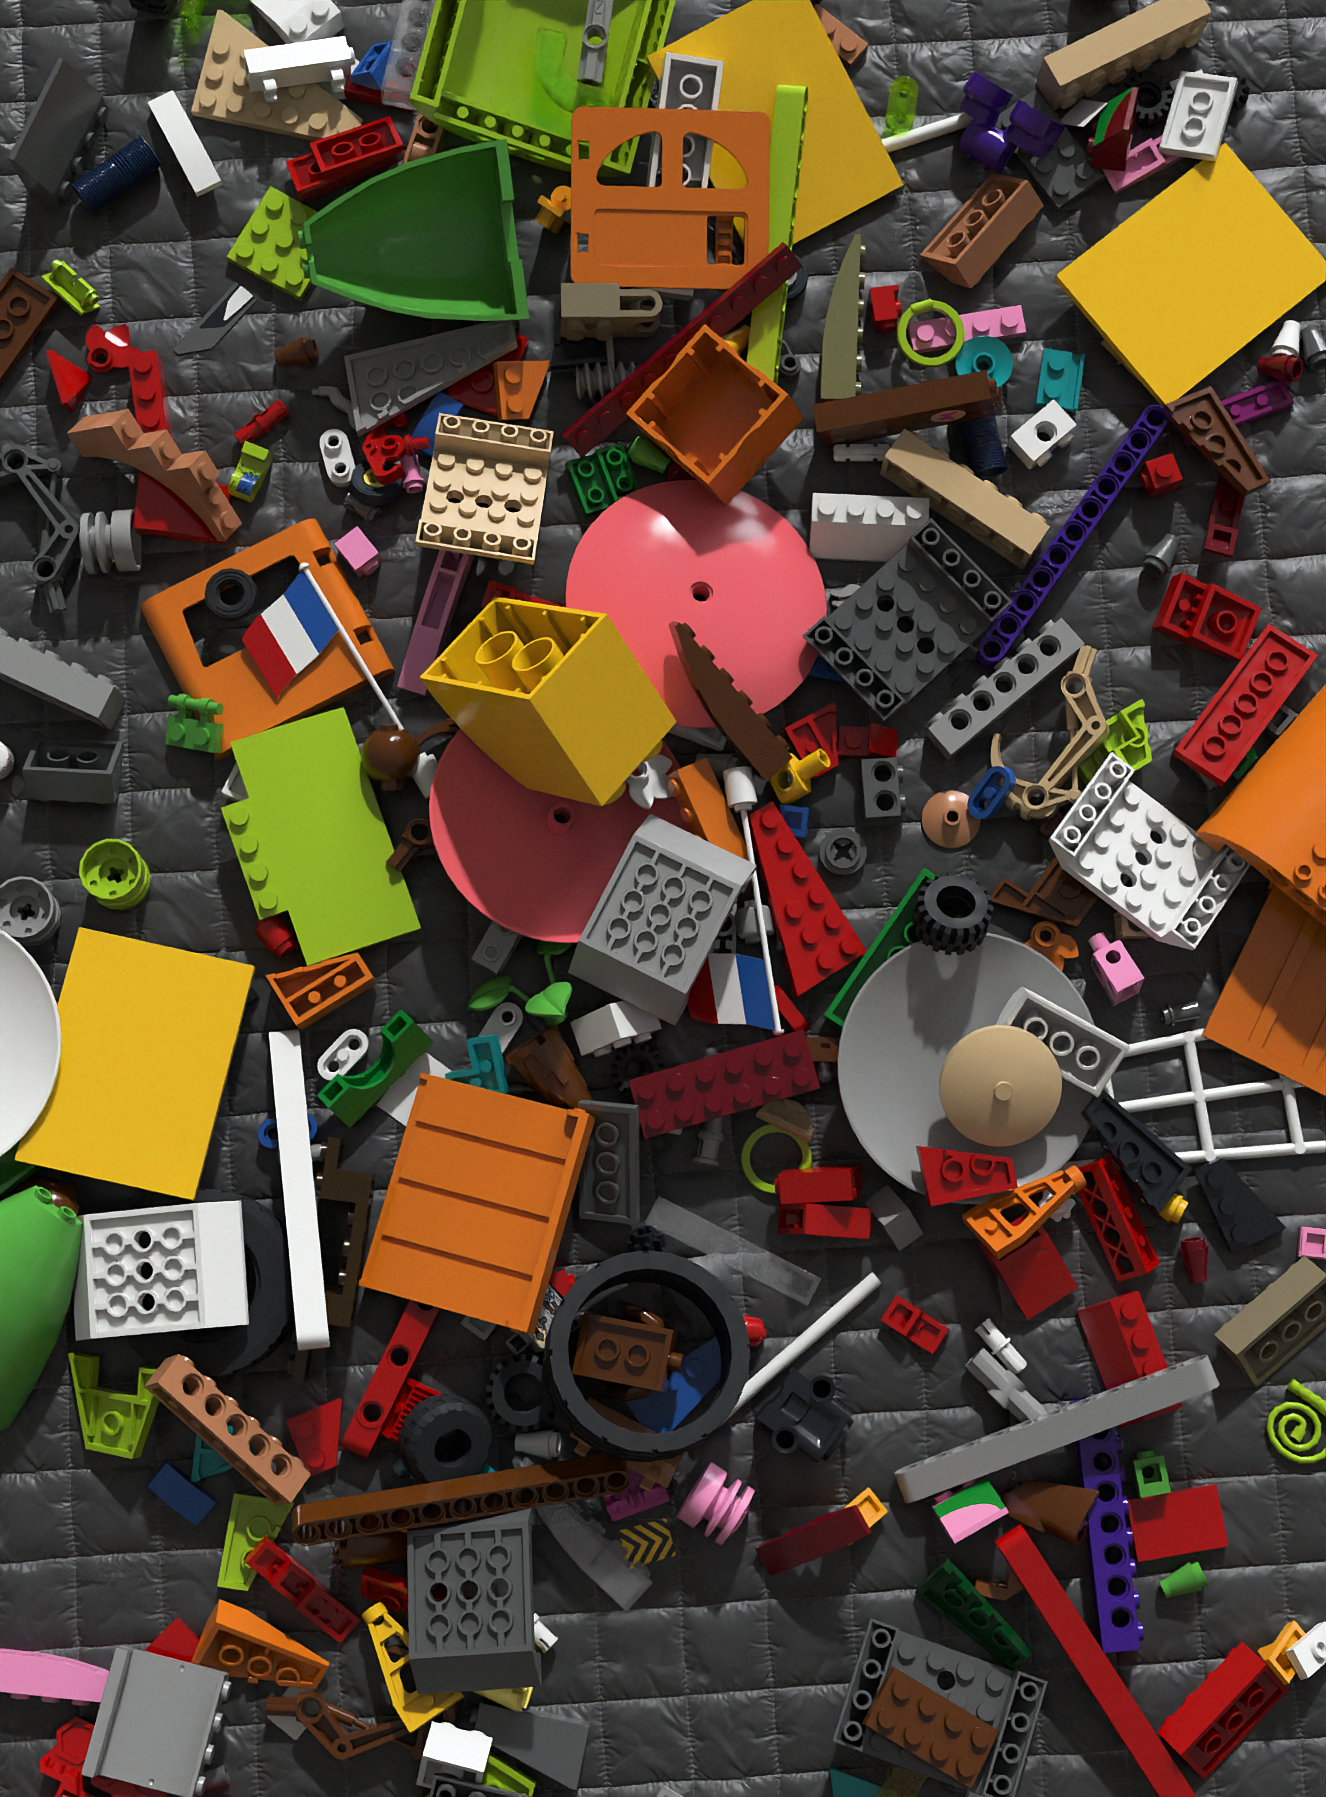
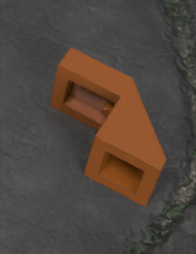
M1007 1565L1003 1585L975 1578L972 1581V1585L982 1596L1002 1601L1007 1600L1024 1589L1009 1565Z

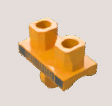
M567 186L555 188L551 194V201L543 195L540 196L537 202L543 207L536 216L535 221L558 234L565 221L571 224V214L567 212L571 210V188Z

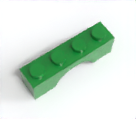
M402 1010L380 1030L383 1046L380 1056L373 1066L365 1072L354 1076L337 1074L317 1094L319 1099L349 1128L361 1119L364 1113L434 1043Z

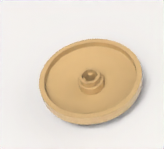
M1009 1025L984 1027L962 1038L948 1053L939 1076L940 1101L950 1122L967 1138L988 1146H1011L1022 1143L1038 1134L1054 1116L1062 1092V1078L1059 1065L1049 1048L1034 1034Z

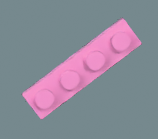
M1021 305L959 315L965 328L964 343L977 336H991L998 340L1022 337L1026 334ZM948 317L908 323L907 328L911 348L917 354L952 348L955 343V327Z

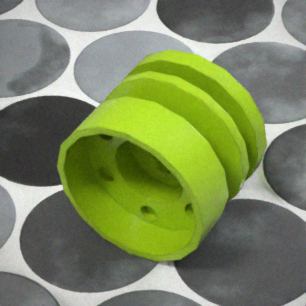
M104 839L94 843L85 851L80 861L79 875L83 886L100 905L110 910L124 911L137 906L145 899L150 889L151 874L148 865L129 843L120 839ZM116 874L121 875L122 881L119 883L116 882Z

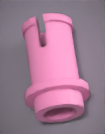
M414 454L410 457L405 455L400 460L406 474L402 487L406 489L407 493H418L423 490V485L425 484L424 478H421L418 455Z

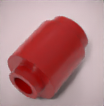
M279 915L257 921L256 925L258 928L255 930V934L272 954H277L279 958H282L298 945V942L294 939L296 935Z

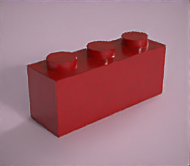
M151 350L127 354L138 425L143 433L168 430L173 438L163 364L157 351Z

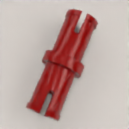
M277 399L259 415L258 413L252 416L253 419L233 433V435L243 447L245 441L252 443L264 433L267 435L271 432L270 428L290 413L285 405Z

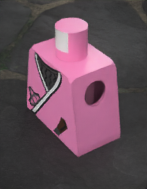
M1104 932L1091 937L1088 942L1094 953L1090 964L1111 1004L1115 1006L1139 994L1144 977L1122 942L1118 940L1110 944Z

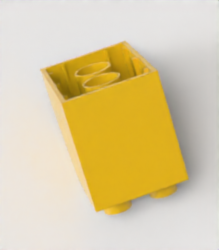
M494 597L419 677L435 700L462 731L485 754L524 787L598 806L610 804L623 794L626 788L624 781L640 763L649 761L660 752L663 746L661 739L677 722L608 614Z

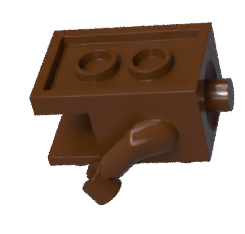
M621 1300L617 1304L623 1306V1312L621 1315L615 1314V1318L584 1312L572 1374L602 1380L601 1383L607 1384L608 1390L606 1394H599V1396L606 1399L632 1401L648 1397L652 1390L660 1392L670 1391L673 1371L681 1373L684 1364V1354L677 1353L681 1331L664 1328L663 1320L649 1309Z

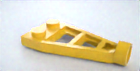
M383 1602L373 1605L361 1615L369 1627L393 1706L410 1733H414L464 1697L462 1692L419 1695L417 1690L413 1693L406 1692L400 1678V1671L402 1667L410 1663L409 1653L394 1663L386 1651L385 1642L396 1635L409 1648V1633L389 1615ZM384 1618V1621L381 1625H375Z

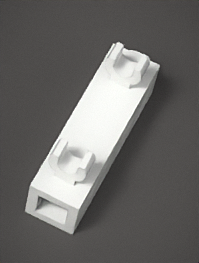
M345 36L244 50V70L250 92L263 90L266 103L277 101L275 92L277 88L330 81L333 93L344 91V78H347V74H351V65H355L353 48H348Z

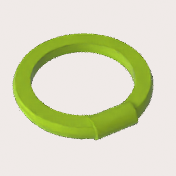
M931 298L911 304L901 316L897 326V341L901 351L909 360L924 367H938L949 363L959 354L965 340V328L959 314L946 303L931 300ZM931 310L946 315L952 321L956 331L953 347L946 354L935 358H928L917 354L910 347L906 338V327L911 318Z
M772 1124L763 1125L748 1136L741 1152V1166L746 1178L754 1187L765 1193L776 1194L775 1185L760 1180L751 1168L750 1154L758 1139L769 1133H784L792 1137L801 1148L803 1158L798 1169L810 1168L813 1166L808 1142Z

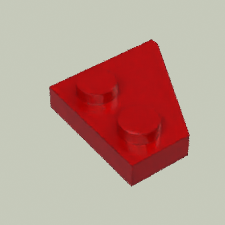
M342 1398L286 1420L300 1459L304 1463V1468L311 1473L309 1477L338 1465L341 1410L343 1407Z

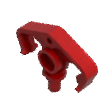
M403 413L369 431L362 445L366 459L377 481L382 485H388L399 479L406 478L401 464L393 466L388 471H384L383 468L386 461L390 463L398 462L405 456L406 452L410 457L413 456V453H416V450L430 448L428 437L415 439L408 434L403 439L398 435H386L385 428L388 425H394L396 428H407L408 421Z

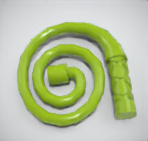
M1292 1379L1287 1389L1305 1402L1310 1403L1311 1406L1326 1417V1400L1317 1394L1315 1395L1314 1392L1305 1388L1295 1379ZM1285 1402L1272 1410L1268 1416L1266 1429L1270 1442L1281 1455L1299 1464L1316 1463L1326 1458V1447L1321 1453L1314 1456L1300 1457L1292 1454L1281 1446L1275 1437L1273 1429L1274 1420L1280 1412L1287 1409H1299L1311 1417L1315 1426L1312 1440L1306 1444L1298 1445L1288 1439L1285 1433V1425L1291 1420L1297 1421L1300 1425L1295 1426L1290 1437L1301 1442L1306 1434L1307 1424L1305 1419L1295 1413L1282 1417L1278 1423V1435L1282 1443L1291 1450L1297 1452L1310 1450L1318 1444L1321 1437V1423L1317 1413L1299 1402Z

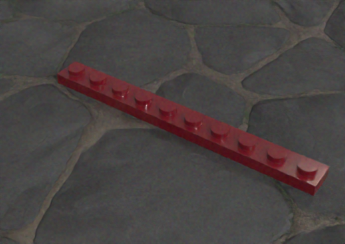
M782 242L563 432V437L579 456L583 458L629 418L626 414L627 411L650 385L670 368L676 356L704 324L719 337H722L803 266L790 248Z

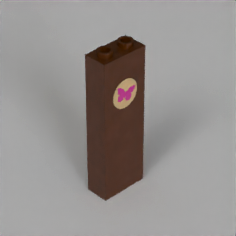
M987 370L814 404L813 410L816 432L826 447L831 448L836 444H851L901 434L904 429L909 432L998 415L997 405L1002 404L995 378L990 379Z

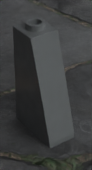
M486 1699L481 1700L479 1707L473 1706L470 1725L475 1726V1731H480L486 1736L493 1738L491 1745L568 1788L577 1790L590 1726L589 1721L528 1708H522V1712H518Z

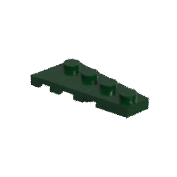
M949 1558L918 1586L915 1593L1010 1670H1015L1029 1657L1032 1651L1030 1647Z

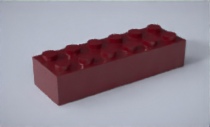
M804 1030L628 1080L635 1105H639V1119L645 1139L821 1088Z

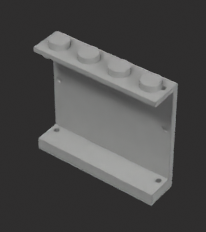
M124 1645L117 1647L81 1775L91 1778L102 1775L182 1797L201 1796L206 1784V1777L202 1776L205 1764L210 1765L215 1750V1745H211L214 1732H219L223 1721V1714L219 1713L222 1700L227 1701L232 1684L228 1682L230 1673Z

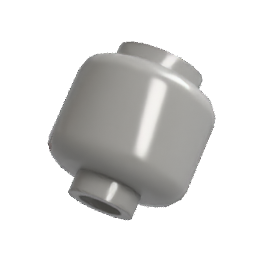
M755 900L745 901L744 907L739 908L735 912L737 935L740 939H744L746 944L761 943ZM762 905L768 942L769 937L775 933V926L770 907Z

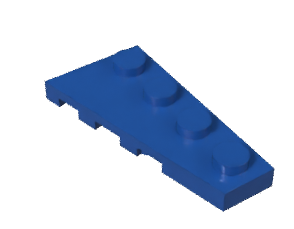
M714 1337L684 1357L681 1373L673 1371L669 1392L652 1390L648 1397L626 1401L639 1424L656 1433L672 1431L720 1380L721 1355L717 1338Z

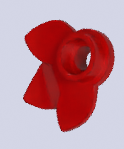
M94 324L86 334L85 343L89 349L87 362L91 370L98 374L108 373L113 368L124 369L129 367L127 354L141 352L140 349L129 346L130 332L126 324L116 326L106 333L102 328ZM106 357L107 361L104 364H99V358Z

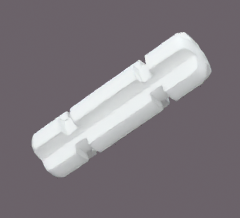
M836 444L833 448V459L836 462H846V459H850V462L873 461V459L883 461L890 447L888 444H877V447H873V444H850V447H846V444Z

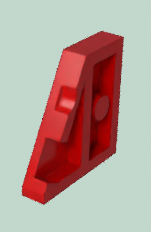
M834 702L784 728L800 760L818 749H822L828 755L831 763L830 766L811 778L812 781L838 768L836 704Z

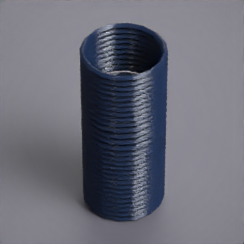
M139 135L134 141L132 140L127 146L122 147V149L118 150V153L115 152V154L106 158L102 164L97 165L95 169L90 170L88 174L83 175L81 179L76 180L71 186L85 207L94 215V213H97L108 203L113 202L115 198L120 197L122 193L131 189V186L136 185V182L139 183V180L142 181L150 173L152 174L154 170L159 169L161 162L146 140Z
M995 415L958 422L968 466L974 472V476L982 480L1004 473L1007 470V464Z

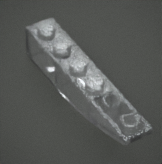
M659 1196L645 1221V1224L653 1226L655 1229L805 1306L809 1305L821 1278Z
M517 1455L512 1460L515 1468L536 1465L526 1455L523 1458ZM576 1501L536 1507L540 1517L563 1549L625 1611H628L652 1584V1580L649 1578L651 1571L639 1560L634 1564L626 1556L629 1551L618 1540L615 1539L613 1542L608 1540L603 1535L606 1529L594 1518L589 1522L581 1514L584 1509Z

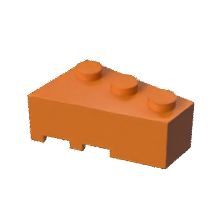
M359 953L322 961L319 964L294 968L293 970L278 974L265 975L295 1025L301 1030H304L378 983Z

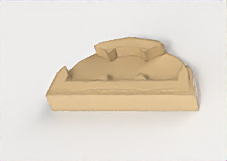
M784 1098L764 1104L757 1112L756 1117L810 1143L814 1129L812 1120L808 1115L807 1109L797 1101Z

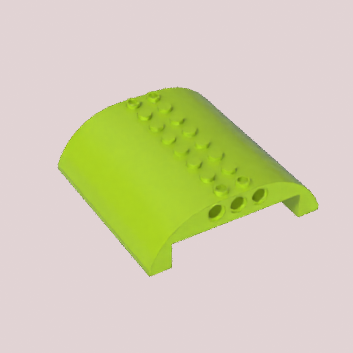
M435 0L409 101L428 120L456 135L479 144L507 139L508 154L547 167L571 172V119L573 112L577 108L583 106L648 107L655 75L646 57L664 47L676 0H614L602 86L595 88L577 83L583 42L582 33L585 28L588 0ZM592 37L588 40L592 45H599L603 41L599 37ZM640 136L626 141L613 150L602 162L597 176L622 177L630 175ZM579 141V160L589 159V143Z

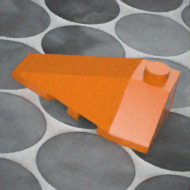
M221 1599L217 1602L205 1624L191 1661L193 1664L230 1673L229 1677L248 1678L247 1682L258 1683V1680L276 1681L279 1686L316 1689L329 1668L328 1661L246 1609Z

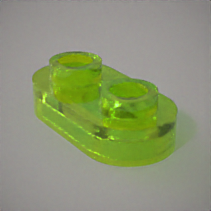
M907 76L896 78L890 87L885 123L887 128L895 134L909 131L914 122L919 88L916 81ZM906 92L908 96L901 97L899 93ZM901 118L904 120V123L898 124L895 122V119Z

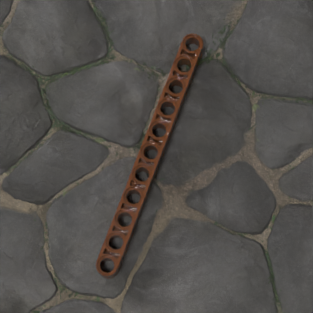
M599 1454L301 1504L294 1508L292 1512V1533L296 1543L302 1546H310L618 1494L628 1489L631 1479L626 1460H619L606 1454Z

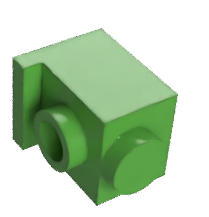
M1154 1449L1136 1452V1458L1129 1459L1135 1485V1495L1137 1497L1144 1498L1171 1493L1163 1455H1155ZM1146 1466H1150L1152 1469V1475L1148 1478H1145L1142 1474V1470Z

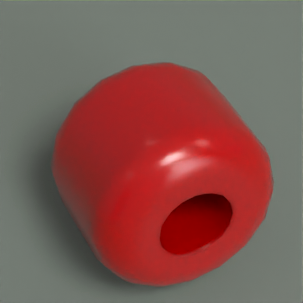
M742 1315L746 1323L750 1344L747 1346L755 1348L760 1344L761 1340H765L767 1331L764 1329V1323L760 1318Z

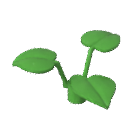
M541 940L538 942L536 951L540 955L545 954L544 961L551 983L540 994L530 999L516 986L511 985L512 978L510 976H497L483 983L473 993L468 1002L467 1010L481 1011L493 1008L507 997L508 992H513L526 1002L525 1010L528 1014L543 1017L548 1025L560 1024L568 1016L566 1005L570 998L572 987L568 982L556 983L550 959L552 954L558 955L563 953L573 943H555Z

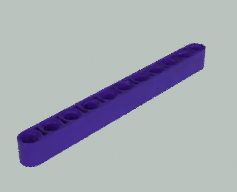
M1151 405L1144 410L1011 599L1012 604L995 621L983 638L976 652L977 661L981 666L993 668L1004 658L1157 441L1169 420L1161 411L1162 406ZM1153 417L1157 419L1160 425H1150L1147 418ZM1131 441H1140L1143 444L1144 448H1134L1131 445ZM1123 463L1128 471L1120 472L1115 468L1114 464ZM1104 485L1109 487L1112 494H1102L1098 486ZM1089 508L1093 510L1095 517H1085L1082 509ZM1066 532H1076L1079 536V540H1069L1066 536ZM1049 555H1059L1063 563H1052ZM1033 578H1043L1047 586L1044 588L1037 587L1033 582ZM1025 600L1030 604L1031 609L1022 611L1017 607L1016 602ZM1003 623L1010 624L1014 628V633H1003L1000 625ZM987 646L994 647L998 652V656L990 658L985 655L983 649Z

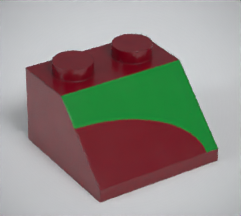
M1132 87L1106 102L1107 105L1101 110L1100 117H1094L1092 134H1095V138H1089L1087 155H1092L1091 168L1125 172L1135 130L1138 88Z

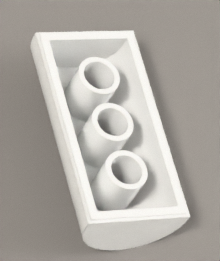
M1025 987L1019 988L1012 995L996 1025L1018 1027L1034 1034L1054 1055L1059 1065L1061 1078L1096 1097H1099L1130 1048L1125 1042Z

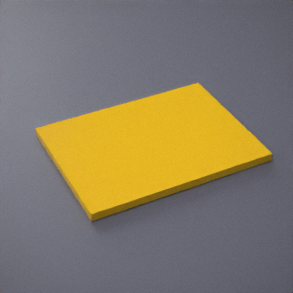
M752 0L646 57L658 83L660 82L662 60L666 52L724 61L718 110L760 111L765 113L770 119V142L777 86L797 85L808 87V108L793 245L904 185L810 0ZM713 142L708 178L712 187L715 189L744 188L747 180L740 164L727 150ZM734 217L733 228L744 247V218Z
M1224 143L1219 148L1216 162L1202 160L1054 277V280L1157 402L1164 407L1165 404L1180 399L1326 282V260L1230 147Z
M79 927L57 1005L62 1036L58 1074L43 1111L19 1142L15 1161L195 1201L256 969L255 966Z

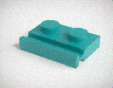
M1044 348L1035 407L1044 408L1054 399L1063 410H1071L1076 413L1085 354L1076 355L1072 354L1073 352Z

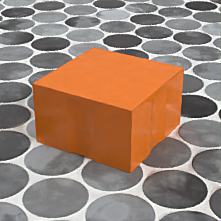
M705 324L676 356L670 368L650 385L626 413L649 440L725 505H728L804 419V416L788 393L759 369L747 364L740 358L733 347Z

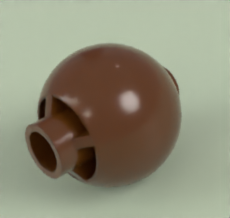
M381 724L380 730L373 731L364 741L361 760L368 775L381 782V790L405 789L404 780L413 776L418 767L420 748L414 736L405 729H398V724Z

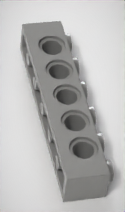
M1062 617L1055 623L1052 620L1048 621L1038 630L1040 636L1034 641H1031L1029 638L1016 649L1017 655L1011 660L1008 657L1002 659L994 667L996 670L994 674L989 678L983 675L972 685L974 690L967 696L963 693L960 694L949 704L952 708L943 715L939 712L927 722L930 727L925 735L947 760L951 759L1076 655L1081 645L1084 646L1085 643ZM1044 644L1051 646L1054 650V655H1044L1040 651V646ZM1018 664H1029L1032 668V673H1021L1018 669ZM998 681L1006 682L1010 687V691L1007 693L998 691L995 683ZM977 699L984 700L988 705V709L986 711H978L975 709L973 701ZM953 718L963 719L966 728L962 730L955 729L951 724V720Z

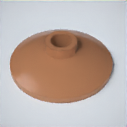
M947 790L935 794L928 800L923 809L921 821L926 836L934 844L943 848L954 849L968 844L976 836L980 827V819L974 818L969 813L967 806L968 795L959 791ZM955 813L957 821L949 822L947 814Z

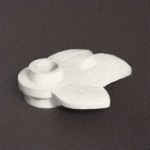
M657 754L649 761L640 763L636 769L640 771L641 776L637 777L631 773L625 780L629 784V795L638 806L650 809L654 798L667 799L673 796L669 791L668 779L665 774L672 765L670 759Z

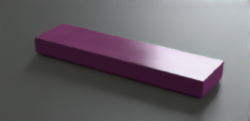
M1274 380L1222 400L1221 403L1236 427L1289 408L1293 406L1294 401L1286 383ZM1180 431L1186 447L1192 445L1190 440Z

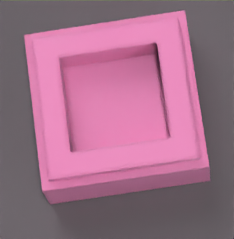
M1300 1226L1296 1257L1306 1256L1307 1258L1326 1260V1229Z

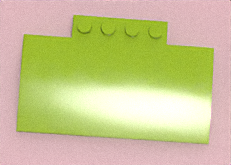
M344 707L230 742L249 798L222 807L221 810L260 921L289 912L307 966L342 957L421 929L402 872L399 873L386 863L393 854L394 849L368 774L363 767L361 755Z

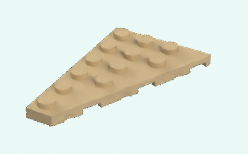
M217 10L191 109L193 116L312 141L364 125L361 117L317 83L277 88V91H275L277 101L267 103L263 90L250 92L244 70V50L269 46L223 10Z

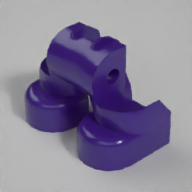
M973 70L963 88L965 96L960 103V110L973 118L964 131L959 144L960 150L968 154V160L974 161L976 159L983 164L985 171L993 170L1001 174L1017 146L1037 158H1041L1051 151L1064 131L1065 126L1050 119L1019 99L1009 116L1010 125L1002 131L996 127V123L1000 113L1004 111L1013 94Z

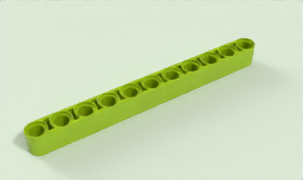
M778 85L776 89L770 142L769 254L782 242L792 251L808 108L807 86ZM789 279L753 309L751 317L747 364L759 369L776 384L778 383Z

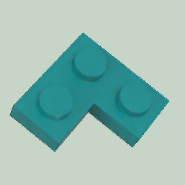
M498 1033L467 1039L466 1043L472 1068L445 1073V1078L504 1094L509 1093Z

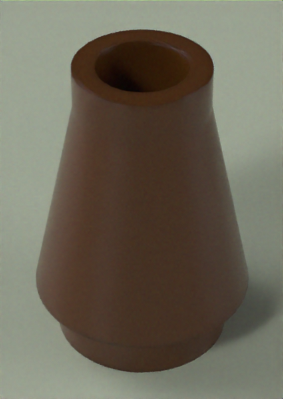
M303 336L280 349L274 350L275 359L279 367L313 364V361L319 360L318 347L313 337L307 338Z

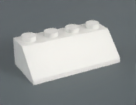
M813 493L809 551L814 559L887 563L908 544L909 538L929 520L930 498Z

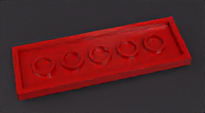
M1268 623L1178 744L1172 755L1223 787L1315 662L1318 654Z

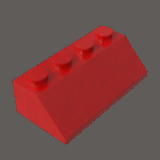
M1130 1291L1076 1311L1106 1391L1168 1368L1139 1291ZM1176 1403L1119 1426L1123 1427L1159 1417L1183 1408L1182 1403Z
M1241 1642L1227 1654L1226 1659L1215 1670L1206 1676L1205 1681L1196 1691L1185 1698L1184 1703L1178 1710L1164 1720L1157 1733L1205 1780L1289 1689L1258 1655Z

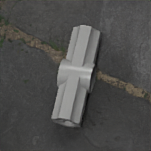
M588 0L577 83L586 87L595 88L602 86L614 0ZM592 37H599L603 40L599 45H592L588 42Z
M983 1347L965 1364L968 1371L987 1388V1393L1003 1409H1008L1021 1423L1048 1413L1026 1391L1027 1387L1010 1370H1005Z

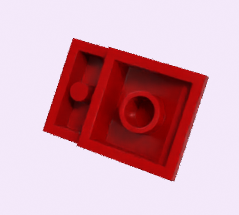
M139 472L133 524L137 534L167 536L169 540L226 544V541H217L202 519L171 489L152 476ZM217 483L230 503L229 486Z
M1184 573L1172 576L1152 629L1201 650L1241 661L1262 608L1213 583L1206 585Z

